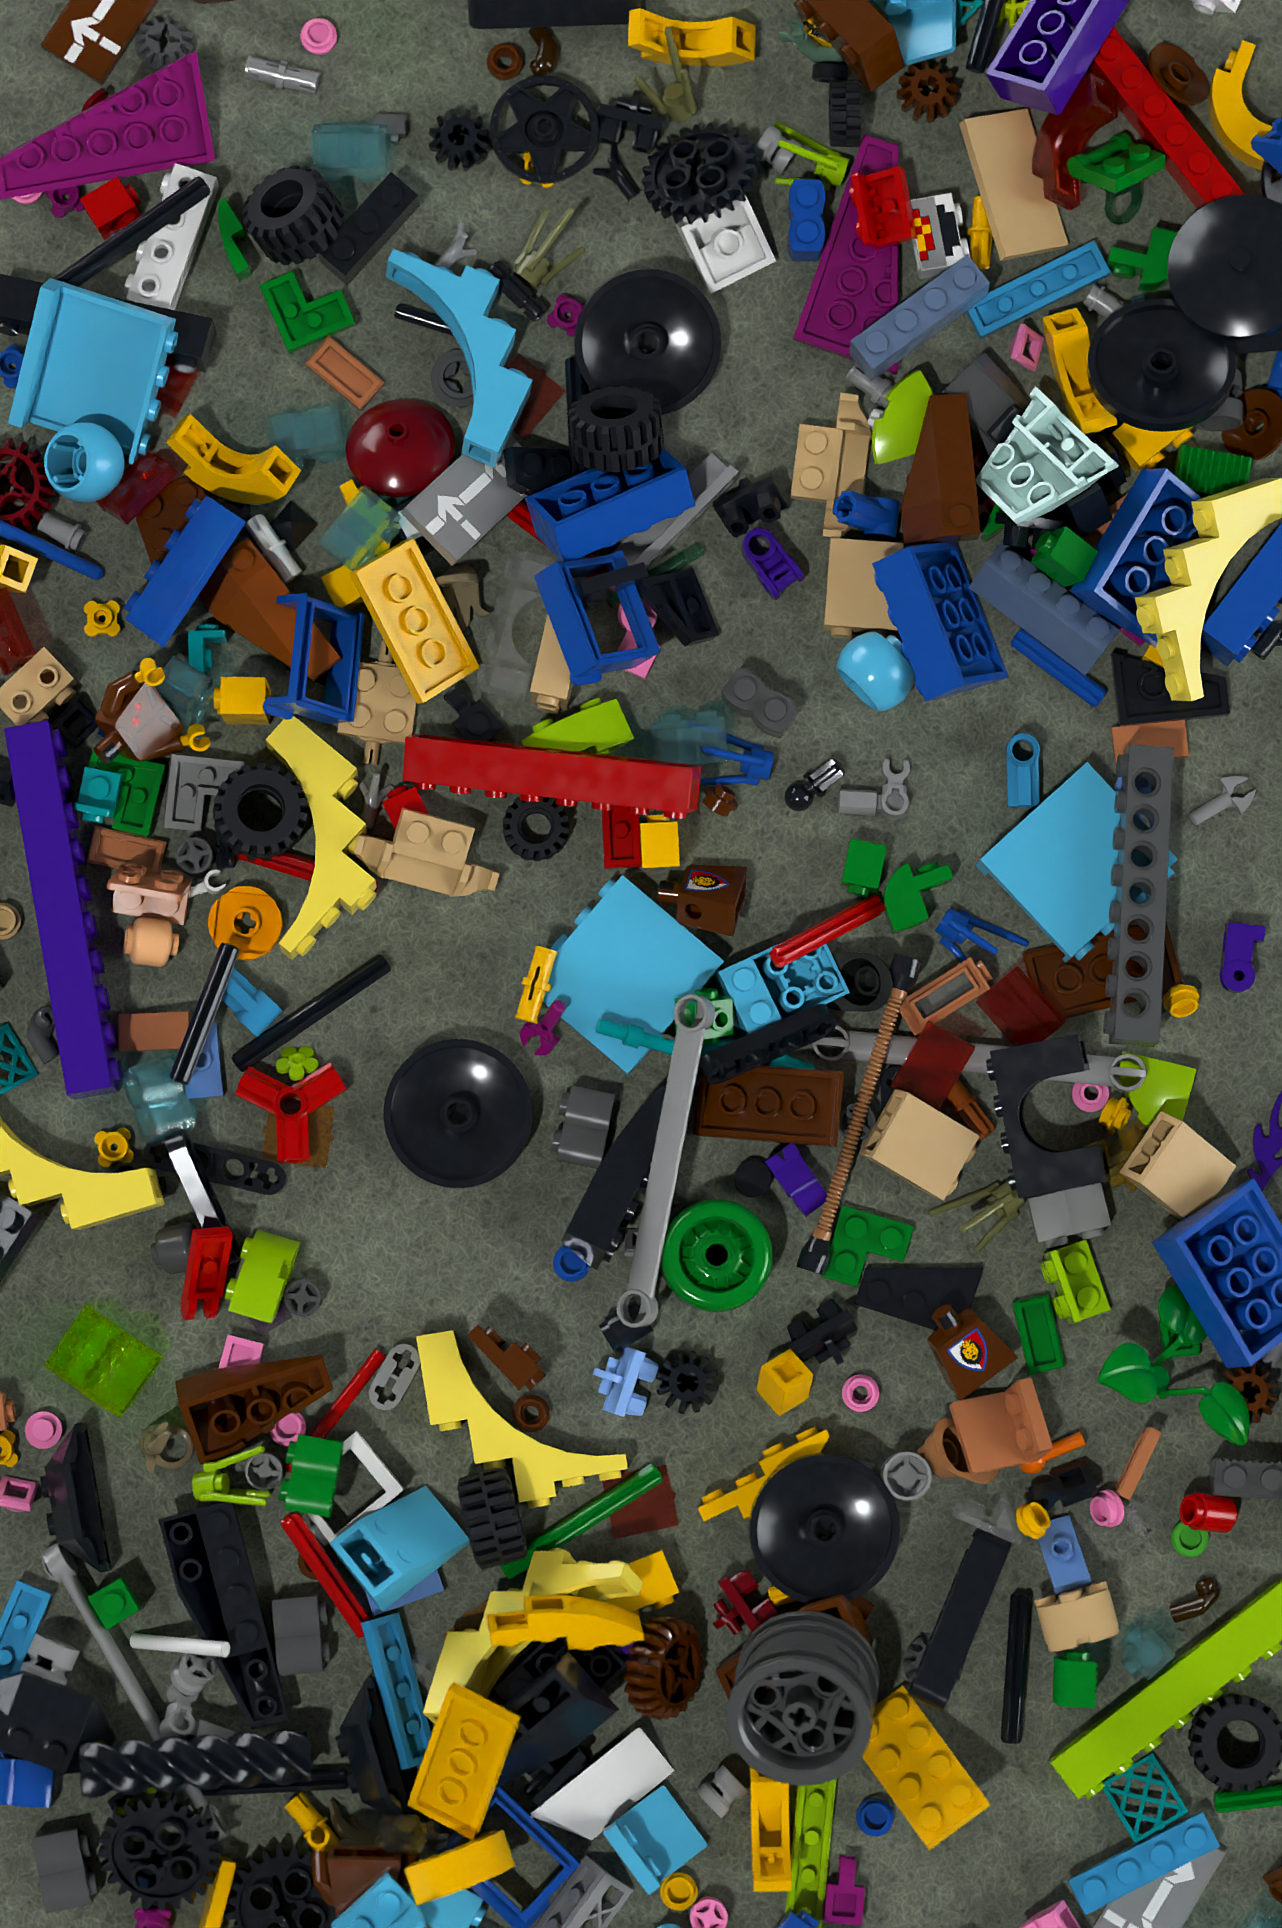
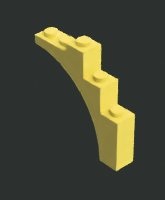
M1262 478L1192 501L1193 523L1198 531L1199 538L1163 549L1165 571L1170 578L1171 585L1135 597L1137 605L1136 616L1143 633H1155L1157 636V651L1162 658L1166 675L1165 686L1170 693L1171 700L1194 701L1204 697L1200 673V643L1208 604L1216 583L1232 557L1248 539L1268 524L1282 518V478Z
M294 715L290 720L283 719L265 739L268 750L294 776L295 782L297 784L300 783L302 786L304 798L307 799V805L312 815L316 836L315 867L308 895L297 919L279 942L281 952L292 961L298 954L304 956L308 953L316 942L314 936L323 926L328 929L333 925L341 914V911L338 910L341 906L353 915L358 908L362 911L365 910L377 895L374 892L377 888L375 879L347 856L349 853L355 855L354 850L359 834L366 835L368 833L366 823L338 801L340 798L347 799L357 788V768Z
M0 1116V1177L11 1174L12 1179H9L8 1182L10 1193L15 1201L18 1200L19 1205L30 1207L63 1197L64 1202L60 1203L63 1220L66 1224H70L71 1229L83 1230L165 1205L155 1169L142 1168L121 1173H90L69 1168L43 1156L22 1141Z
M454 1330L416 1336L430 1425L439 1424L441 1432L462 1428L461 1420L468 1419L475 1464L483 1463L484 1470L505 1467V1459L512 1458L519 1503L527 1501L528 1508L550 1505L549 1498L557 1496L554 1481L562 1480V1486L569 1487L585 1484L584 1476L599 1474L600 1481L622 1478L621 1470L628 1469L626 1454L594 1456L566 1452L542 1444L515 1429L492 1409L474 1385L461 1358Z
M552 1548L550 1551H534L522 1590L509 1588L507 1591L490 1592L479 1631L468 1628L463 1632H447L423 1714L434 1724L436 1723L447 1689L453 1682L487 1699L498 1678L513 1659L531 1642H520L512 1647L491 1646L487 1623L488 1614L524 1610L523 1596L568 1595L599 1601L635 1596L640 1594L643 1581L631 1570L628 1564L622 1561L613 1560L609 1563L600 1564L588 1561H579L577 1563L568 1551L561 1548Z

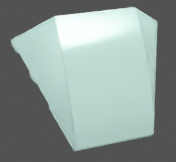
M1036 386L1029 395L1032 401L1023 415H1016L1012 421L1015 427L1005 443H1000L996 446L976 477V485L1016 524L1030 521L1054 510L1086 490L1106 473L1119 467L1096 443L1094 444L1062 414L1057 406Z

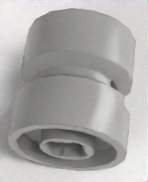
M912 1452L893 1454L886 1459L880 1471V1479L887 1486L892 1497L902 1501L915 1500L924 1495L930 1487L932 1479L931 1469L927 1461L919 1454Z
M36 1632L27 1652L31 1659L22 1663L19 1672L26 1671L66 1686L68 1680L64 1674L65 1672L72 1671L80 1650L53 1637ZM46 1659L53 1661L52 1668L44 1665Z

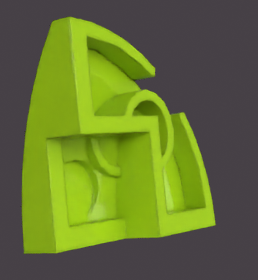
M917 369L899 380L884 398L885 401H889V404L884 411L883 417L875 418L872 432L873 458L877 465L901 459L916 452L928 400L933 395L921 370Z
M1131 1054L1141 1059L1146 1067V1077L1143 1084L1133 1092H1123L1125 1098L1130 1099L1137 1111L1138 1120L1149 1129L1162 1111L1183 1121L1197 1069ZM1132 1061L1120 1062V1067L1140 1069L1139 1065ZM1120 1075L1121 1086L1131 1087L1141 1079L1135 1076Z

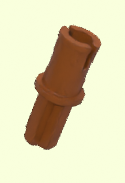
M953 1070L935 1083V1086L939 1088L953 1107V1115L958 1114L968 1129L979 1135V1141L993 1133L995 1126L976 1102L978 1097L976 1095L971 1096Z

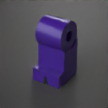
M1232 922L1225 924L1219 976L1220 983L1228 992L1241 993L1249 989L1254 983L1255 971L1251 965L1253 944L1264 942L1265 926Z
M794 1144L787 1145L764 1162L786 1195L793 1200L805 1217L826 1202L825 1198L828 1196L813 1175Z

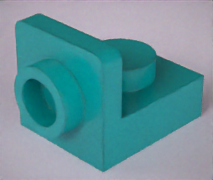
M213 624L196 626L197 631H188L189 676L191 680H206V670L213 669L212 648H205V644L227 643L226 631L219 630V626Z
M85 767L78 803H74L73 810L82 812L81 819L103 823L104 816L114 818L123 774Z

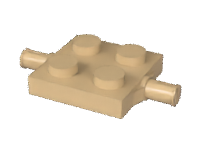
M384 640L380 641L378 661L371 663L360 662L354 722L339 723L337 731L339 735L356 737L366 742L362 764H369L370 751H373L372 766H378L380 745L387 743L405 744V737L412 735L416 702L397 665L393 664V657L389 649L388 655H385L386 644Z

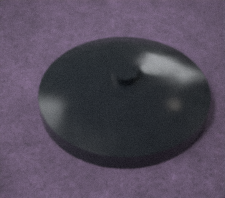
M1257 195L1224 197L1200 208L1189 217L1178 231L1168 257L1169 285L1178 308L1198 329L1214 337L1231 341L1259 339L1282 329L1281 203Z
M640 268L620 273L608 279L590 295L576 323L574 350L579 370L592 391L605 387L620 386L640 388L643 391L652 393L653 397L659 400L661 415H665L685 407L707 387L719 362L721 333L711 304L696 286L685 278L666 270Z
M1172 299L1143 300L1129 304L1111 314L1095 332L1090 343L1087 361L1089 384L1099 403L1120 421L1139 429L1157 432L1186 429L1211 417L1228 398L1233 386L1236 370V355L1232 341L1214 337L1198 329L1182 314L1175 300Z
M450 1039L425 1046L411 1055L400 1066L387 1089L383 1119L388 1141L396 1156L407 1169L431 1184L461 1189L488 1183L502 1175L516 1162L530 1136L533 1108L530 1092L522 1074L504 1054L481 1042L466 1039Z
M814 1453L804 1455L779 1467L759 1489L749 1516V1541L757 1565L765 1577L778 1590L803 1603L810 1604L841 1594L850 1601L862 1596L884 1577L898 1549L900 1520L895 1501L889 1489L867 1466L855 1459L839 1454Z

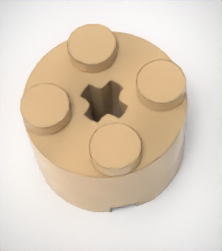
M1100 1581L1085 1586L1086 1592H1083L1081 1587L1060 1593L1059 1599H1056L1055 1594L1034 1600L1049 1652L1075 1648L1079 1644L1097 1642L1120 1633L1107 1581Z

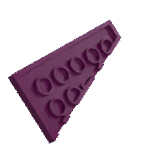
M194 50L0 156V200L106 181L115 177L122 178L172 169L175 163L189 166L215 161L197 52Z
M865 134L863 135L793 337L794 341L855 361L849 354L850 341L897 307L898 246L894 245L876 250L864 245L860 241L856 231V222L859 221L857 208L852 203L849 189L852 186L851 174L859 172L863 175H869L898 166V145ZM897 363L885 372L897 375Z

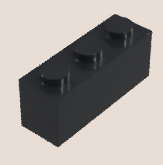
M390 172L345 221L342 228L336 231L339 234L337 238L328 244L329 247L324 252L320 251L318 253L320 263L348 286L420 206L418 195Z

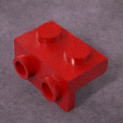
M896 166L869 175H863L859 172L851 174L852 186H850L849 192L852 203L857 208L859 219L856 222V231L864 245L880 250L917 239L905 168Z

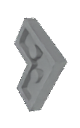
M170 753L162 826L164 828L201 831L204 795L217 796L222 782H225L228 779V775L234 770L236 772L240 771L241 767L245 765V761Z

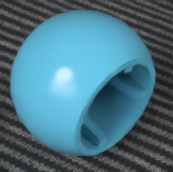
M81 422L68 425L53 436L46 448L44 467L49 483L54 490L71 501L90 503L105 498L116 489L124 472L125 460L120 443L113 434L97 424Z
M874 631L856 636L841 650L836 662V671L844 683L860 700L876 712L886 711L903 702L915 683V673L909 664L910 661L905 658L902 652L901 642L893 635H889L885 639Z

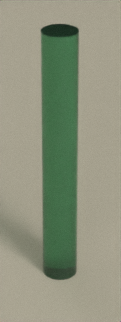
M696 542L648 570L649 576L646 578L676 572L704 555L701 545ZM617 593L606 599L607 604L611 608L621 604Z

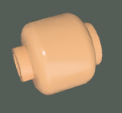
M138 917L133 922V925H127L124 937V954L129 955L133 964L164 967L169 961L170 955L177 956L179 934L172 933V926L168 920Z

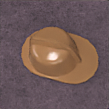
M943 1418L938 1420L933 1432L929 1434L924 1445L917 1451V1454L927 1461L931 1471L937 1477L943 1479L963 1478L975 1483L986 1484L993 1481L999 1473V1469L974 1475L969 1473L954 1420Z

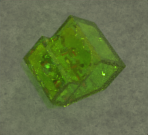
M86 1303L44 1366L63 1381L72 1385L89 1400L121 1419L147 1379L153 1374L163 1356Z

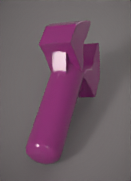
M553 1001L538 1024L526 1022L520 1030V1039L523 1047L532 1037L540 1036L541 1046L534 1055L549 1054L559 1042L560 1038L555 1036L552 1030L566 1009L562 1001Z

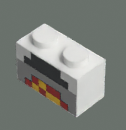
M952 193L910 200L917 239L912 240L919 279L939 276L966 255L969 256L966 238L960 239L958 226L963 225L960 204H953Z

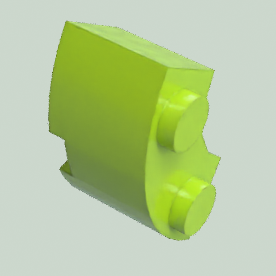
M596 698L580 706L581 711L555 723L552 719H547L532 727L534 733L521 741L525 746L608 754L632 741L634 736L617 699L602 703L600 698Z
M259 1229L253 1238L246 1237L240 1258L244 1259L238 1279L231 1277L225 1294V1299L231 1300L228 1311L272 1323L277 1316L284 1291L291 1277L301 1242Z

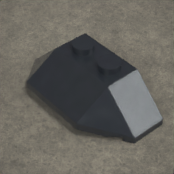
M86 1422L76 1423L45 1466V1476H40L43 1498H50L52 1513L46 1514L47 1526L50 1536L56 1535L57 1543L102 1573L112 1569Z
M26 1671L0 1677V1751L62 1774L80 1773V1745L89 1742H100L111 1747L113 1746L116 1735L113 1729L110 1728L94 1696Z
M374 1676L369 1677L364 1681L340 1726L341 1735L335 1736L341 1758L348 1756L352 1771L347 1772L346 1776L352 1795L359 1793L361 1802L409 1827L415 1825L417 1820L413 1808L407 1806L410 1797L402 1770L399 1768Z

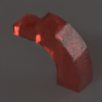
M1091 73L1081 79L1060 116L1048 113L1039 131L1032 157V174L1043 179L1044 198L1069 211L1081 204L1079 179L1069 173L1067 161L1077 154H1082L1092 135L1118 117L1116 86Z

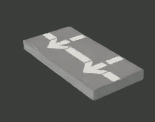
M511 435L505 449L512 446L522 447ZM502 453L496 468L462 454L400 513L453 566L527 495L520 494L507 486L504 453Z
M1162 1814L1161 1820L1166 1821L1169 1819L1168 1817ZM1172 1822L1171 1824L1167 1825L1165 1829L1176 1824V1822ZM1155 1823L1152 1824L1150 1830L1154 1828ZM1216 1848L1112 1901L1103 1907L1092 1928H1182L1226 1853Z

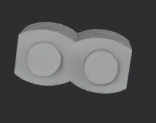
M1101 1183L1027 1199L1037 1243L1045 1242L1047 1248L1068 1244L1067 1236L1082 1233L1083 1240L1105 1235L1103 1228L1111 1226Z

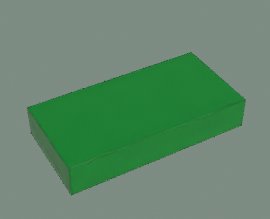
M1049 1294L1012 1302L1028 1375L1064 1368V1359Z

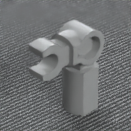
M889 759L884 760L882 775L887 784L882 786V795H877V791L839 789L838 814L875 816L876 812H881L884 817L890 820H897L903 817L909 804L907 786L903 784V781L907 779L910 772L909 761L904 760L901 773L893 774L889 769Z
M173 1683L168 1687L167 1698L171 1704L168 1705L165 1718L159 1726L160 1734L163 1738L176 1737L190 1741L198 1736L210 1734L227 1739L234 1735V1731L201 1719L194 1721L191 1704L197 1699L198 1694L184 1696L174 1687Z

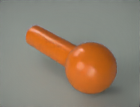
M1081 1431L1052 1442L1053 1449L1039 1461L1018 1465L1019 1468L1027 1474H1036L1043 1470L1046 1461L1085 1446L1086 1442Z

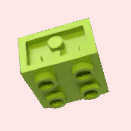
M1087 1240L1043 1254L1045 1262L1040 1263V1268L1046 1284H1054L1058 1297L1052 1298L1059 1320L1066 1318L1069 1325L1111 1310Z

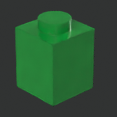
M1065 526L1052 531H1046L1041 535L1035 545L1037 551L1031 563L1062 587H1067L1084 581L1099 551Z
M850 839L840 884L841 886L848 887V894L868 897L869 892H877L887 849L886 845Z
M125 1577L119 1578L88 1597L106 1630L143 1610Z

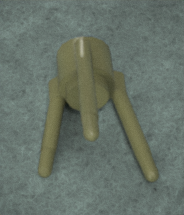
M666 27L664 32L677 83L667 86L664 90L663 99H660L640 76H636L634 81L656 105L660 115L668 113L670 119L681 122L690 119L697 110L692 97L688 72L686 69L681 68L672 30L670 27Z
M544 208L521 254L514 261L517 266L512 272L531 288L535 289L539 283L546 287L555 275L585 252L584 247H579L550 270H547L550 263L543 256L568 223V220L574 213L573 208L567 209L537 252L534 250L531 252L549 214V209Z
M1009 1180L1001 1186L995 1181L984 1189L931 1208L928 1214L934 1216L990 1195L991 1197L986 1199L989 1207L959 1228L961 1233H965L993 1214L997 1218L1003 1215L974 1247V1251L978 1253L1011 1220L1019 1216L1017 1210L1025 1205V1201L1023 1198H1018L1017 1191L1011 1190Z

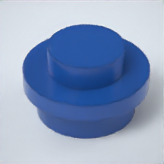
M566 1245L556 1252L553 1259V1267L556 1274L568 1282L581 1280L586 1276L590 1268L585 1261Z
M879 1798L865 1800L860 1804L856 1812L858 1827L869 1836H881L887 1833L894 1821L892 1808L886 1801Z

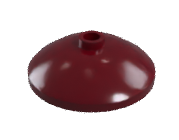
M396 399L370 408L356 420L348 433L345 453L352 475L362 486L383 496L406 497L421 493L452 464L455 456V438L450 423L436 408L417 400ZM395 433H403L398 437L392 436Z

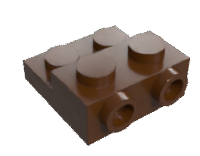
M477 1325L467 1335L518 1390L526 1386L531 1391L547 1376L537 1365L542 1359L527 1343L520 1347L514 1342L506 1351H503L500 1347L505 1341L490 1326L483 1330Z

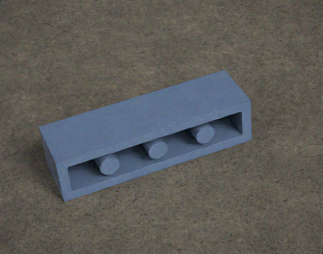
M966 255L850 341L849 354L870 381L874 380L987 297L990 282L972 259Z
M1003 542L984 563L968 587L1085 676L1120 631L1009 546L1003 545Z

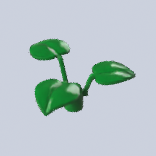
M1178 1285L1171 1286L1159 1298L1158 1314L1164 1326L1170 1332L1178 1334L1176 1340L1151 1363L1147 1352L1141 1346L1132 1342L1121 1344L1105 1360L1097 1383L1113 1389L1124 1398L1137 1404H1146L1153 1400L1156 1395L1163 1400L1169 1396L1201 1394L1204 1397L1199 1402V1410L1208 1426L1229 1442L1238 1446H1244L1248 1441L1249 1410L1242 1394L1232 1385L1218 1382L1212 1386L1211 1391L1207 1387L1167 1389L1169 1374L1160 1365L1184 1342L1185 1338L1192 1344L1198 1345L1208 1336Z

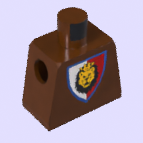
M717 865L686 866L681 882L660 881L658 902L677 904L676 920L681 925L734 936L745 900L747 867Z
M946 1304L936 1309L932 1314V1319L939 1329L932 1333L927 1341L946 1384L960 1400L1018 1359L1016 1354L972 1310L965 1309L957 1315L952 1306Z

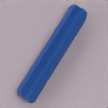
M1020 629L1011 640L1012 647L1092 707L1098 706L1105 697L1106 690L1088 676L1082 674L1024 629Z

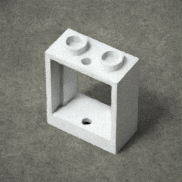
M358 1431L343 1442V1455L351 1449L386 1492L338 1533L332 1529L323 1516L306 1513L315 1524L311 1528L312 1532L324 1546L333 1541L359 1519L386 1506L405 1490Z

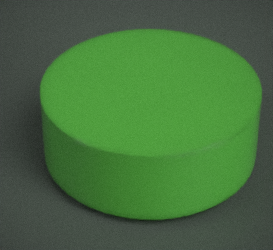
M1180 1521L1172 1529L1170 1540L1172 1547L1178 1554L1185 1557H1196L1207 1548L1209 1535L1207 1531L1192 1530L1188 1525Z

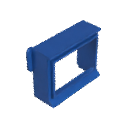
M622 550L606 556L566 562L556 561L534 575L569 668L570 681L575 686L597 683L602 679V673L635 668L661 652L635 584L617 592L638 648L601 654L573 578L600 573L606 568L610 572L627 567L628 564Z
M307 593L277 596V604L297 610L288 696L266 698L263 703L264 712L285 720L292 719L293 715L296 714L325 724L354 722L364 613H356L307 596ZM313 617L332 622L330 644L342 659L327 671L324 703L305 697Z
M498 1785L494 1790L488 1810L496 1802L564 1868L524 1911L519 1909L489 1879L473 1885L471 1888L513 1928H529L548 1908L549 1897L580 1866L581 1861L545 1826L532 1817L531 1813L504 1787ZM453 1831L436 1849L435 1854L437 1855L455 1848L454 1846L463 1838V1835Z

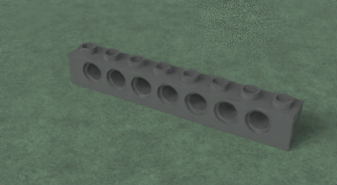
M1129 744L1123 751V755L1119 754L1117 758L1116 775L1117 777H1122L1121 791H1117L1115 795L1114 811L1115 813H1120L1119 828H1114L1112 845L1113 850H1118V864L1112 865L1111 886H1116V901H1111L1109 907V922L1115 923L1114 938L1110 937L1107 945V959L1113 960L1112 975H1107L1105 983L1106 997H1111L1110 1011L1105 1012L1103 1022L1104 1034H1109V1044L1154 1047L1160 1042L1174 748ZM1144 778L1148 780L1151 785V793H1140L1135 787V779ZM1133 815H1144L1149 821V830L1143 831L1136 828L1133 823ZM1138 850L1146 855L1148 859L1146 867H1138L1132 862V851ZM1131 887H1138L1144 891L1146 895L1144 904H1137L1131 900L1129 895ZM1134 923L1141 926L1144 931L1142 941L1133 940L1128 935L1127 927L1129 924ZM1128 960H1134L1141 965L1142 976L1140 978H1134L1127 973L1125 966ZM1126 997H1133L1139 1002L1141 1009L1138 1015H1132L1125 1010L1124 999Z

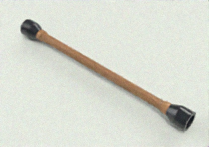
M894 953L889 969L893 982L891 996L888 999L890 1001H887L888 1006H885V1015L882 1016V1024L879 1025L881 1029H878V1038H875L877 1042H874L875 1047L872 1048L874 1051L871 1052L872 1056L869 1057L871 1060L868 1061V1070H865L867 1074H864L865 1079L862 1080L864 1083H861L862 1088L859 1089L861 1092L858 1093V1101L855 1102L857 1106H854L855 1111L852 1112L854 1115H851L852 1120L849 1121L851 1124L848 1125V1133L845 1134V1142L842 1143L844 1147H841L842 1152L839 1153L841 1156H838V1165L835 1166V1174L832 1175L834 1179H831L832 1183L829 1185L831 1188H828L829 1193L826 1194L828 1197L825 1198V1206L822 1207L824 1211H821L822 1215L819 1217L821 1220H818L819 1225L814 1227L812 1236L802 1247L796 1267L825 1275L830 1260L829 1241L832 1235L830 1227H832L831 1222H834L832 1218H835L834 1213L837 1212L835 1209H838L837 1204L840 1203L838 1200L841 1199V1190H844V1181H847L845 1177H848L847 1172L850 1171L848 1168L851 1167V1159L854 1158V1149H857L855 1145H858L857 1140L860 1139L858 1136H861L860 1131L863 1130L861 1127L864 1126V1118L867 1117L865 1113H868L867 1108L870 1107L868 1104H871L870 1099L873 1098L871 1095L874 1094V1086L877 1085L875 1081H878L877 1077L880 1075L878 1072H881L880 1068L883 1066L881 1063L884 1062V1054L887 1053L885 1049H888L887 1045L890 1044L888 1040H891L890 1036L893 1034L891 1031H894V1022L897 1021L895 1017H898L897 1013L900 1012L898 1008H901L900 1004L905 1001L907 992L917 981L922 961Z

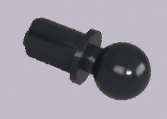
M830 758L812 773L806 772L803 775L805 783L795 782L786 789L784 794L786 805L794 811L808 809L813 802L814 794L822 798L825 796V790L844 776L845 771L841 763L835 758Z

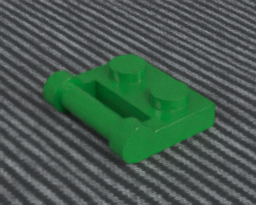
M1121 132L1112 136L1109 143L1085 155L1077 154L1069 158L1067 168L1073 177L1116 194L1164 169L1165 154L1152 150L1147 145L1136 144L1132 142L1128 134Z

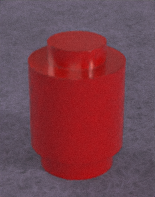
M1196 1492L1186 1496L1180 1505V1519L1183 1524L1188 1525L1192 1530L1227 1533L1232 1529L1238 1517L1235 1503L1229 1496Z

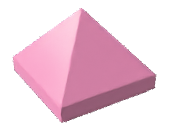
M1020 324L1009 344L1010 358L1026 369L1035 371L1045 337L1027 325ZM1032 341L1028 356L1025 357L1023 355L1025 344Z
M2 1476L0 1481V1507L13 1512L30 1511L39 1483ZM8 1489L26 1492L27 1495L25 1498L9 1495Z

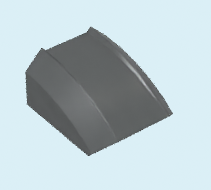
M983 353L945 388L940 395L967 393L972 450L975 453L980 450L983 451L984 456L982 460L987 462L997 444L986 432L1009 406L1016 407L1023 415L1030 403L1002 370Z

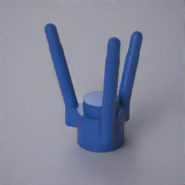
M699 722L693 723V728L745 749L741 754L702 746V753L741 762L740 772L746 773V775L703 778L701 780L702 785L750 784L757 786L759 779L769 780L773 752L764 750L763 745L749 743Z
M952 907L935 929V932L942 936L939 943L949 949L960 963L968 958L956 946L955 942L962 945L967 938L992 954L998 953V949L972 932L973 926L1026 947L1029 945L1027 939L975 918L963 909L959 913Z

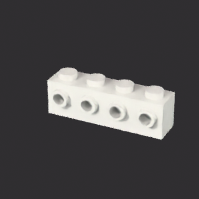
M176 163L172 173L166 172L160 188V193L164 194L162 201L197 176H200L210 188V194L154 233L147 241L144 240L139 244L136 253V261H139L135 275L129 274L124 286L123 294L127 295L126 300L175 310L219 189L217 177Z

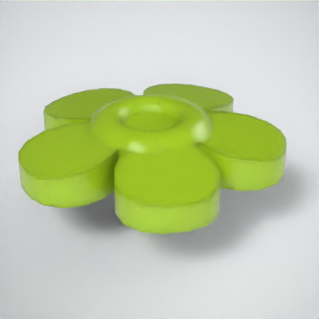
M288 1046L281 1051L282 1058L276 1062V1070L281 1074L289 1072V1078L293 1081L302 1080L305 1076L304 1071L313 1073L319 1068L318 1061L313 1058L314 1050L308 1046L300 1047L298 1052L295 1047Z

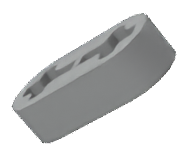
M399 1344L393 1347L385 1358L369 1389V1399L376 1408L391 1410L397 1407L404 1397L420 1367L419 1353L413 1346ZM408 1350L412 1353L410 1359L414 1362V1365L411 1369L405 1367L398 1377L393 1374L398 1365V1362L393 1359L396 1353L403 1354ZM390 1378L397 1380L392 1388L393 1394L396 1395L395 1400H386L384 1404L378 1402L380 1395L375 1392L378 1386L385 1387Z

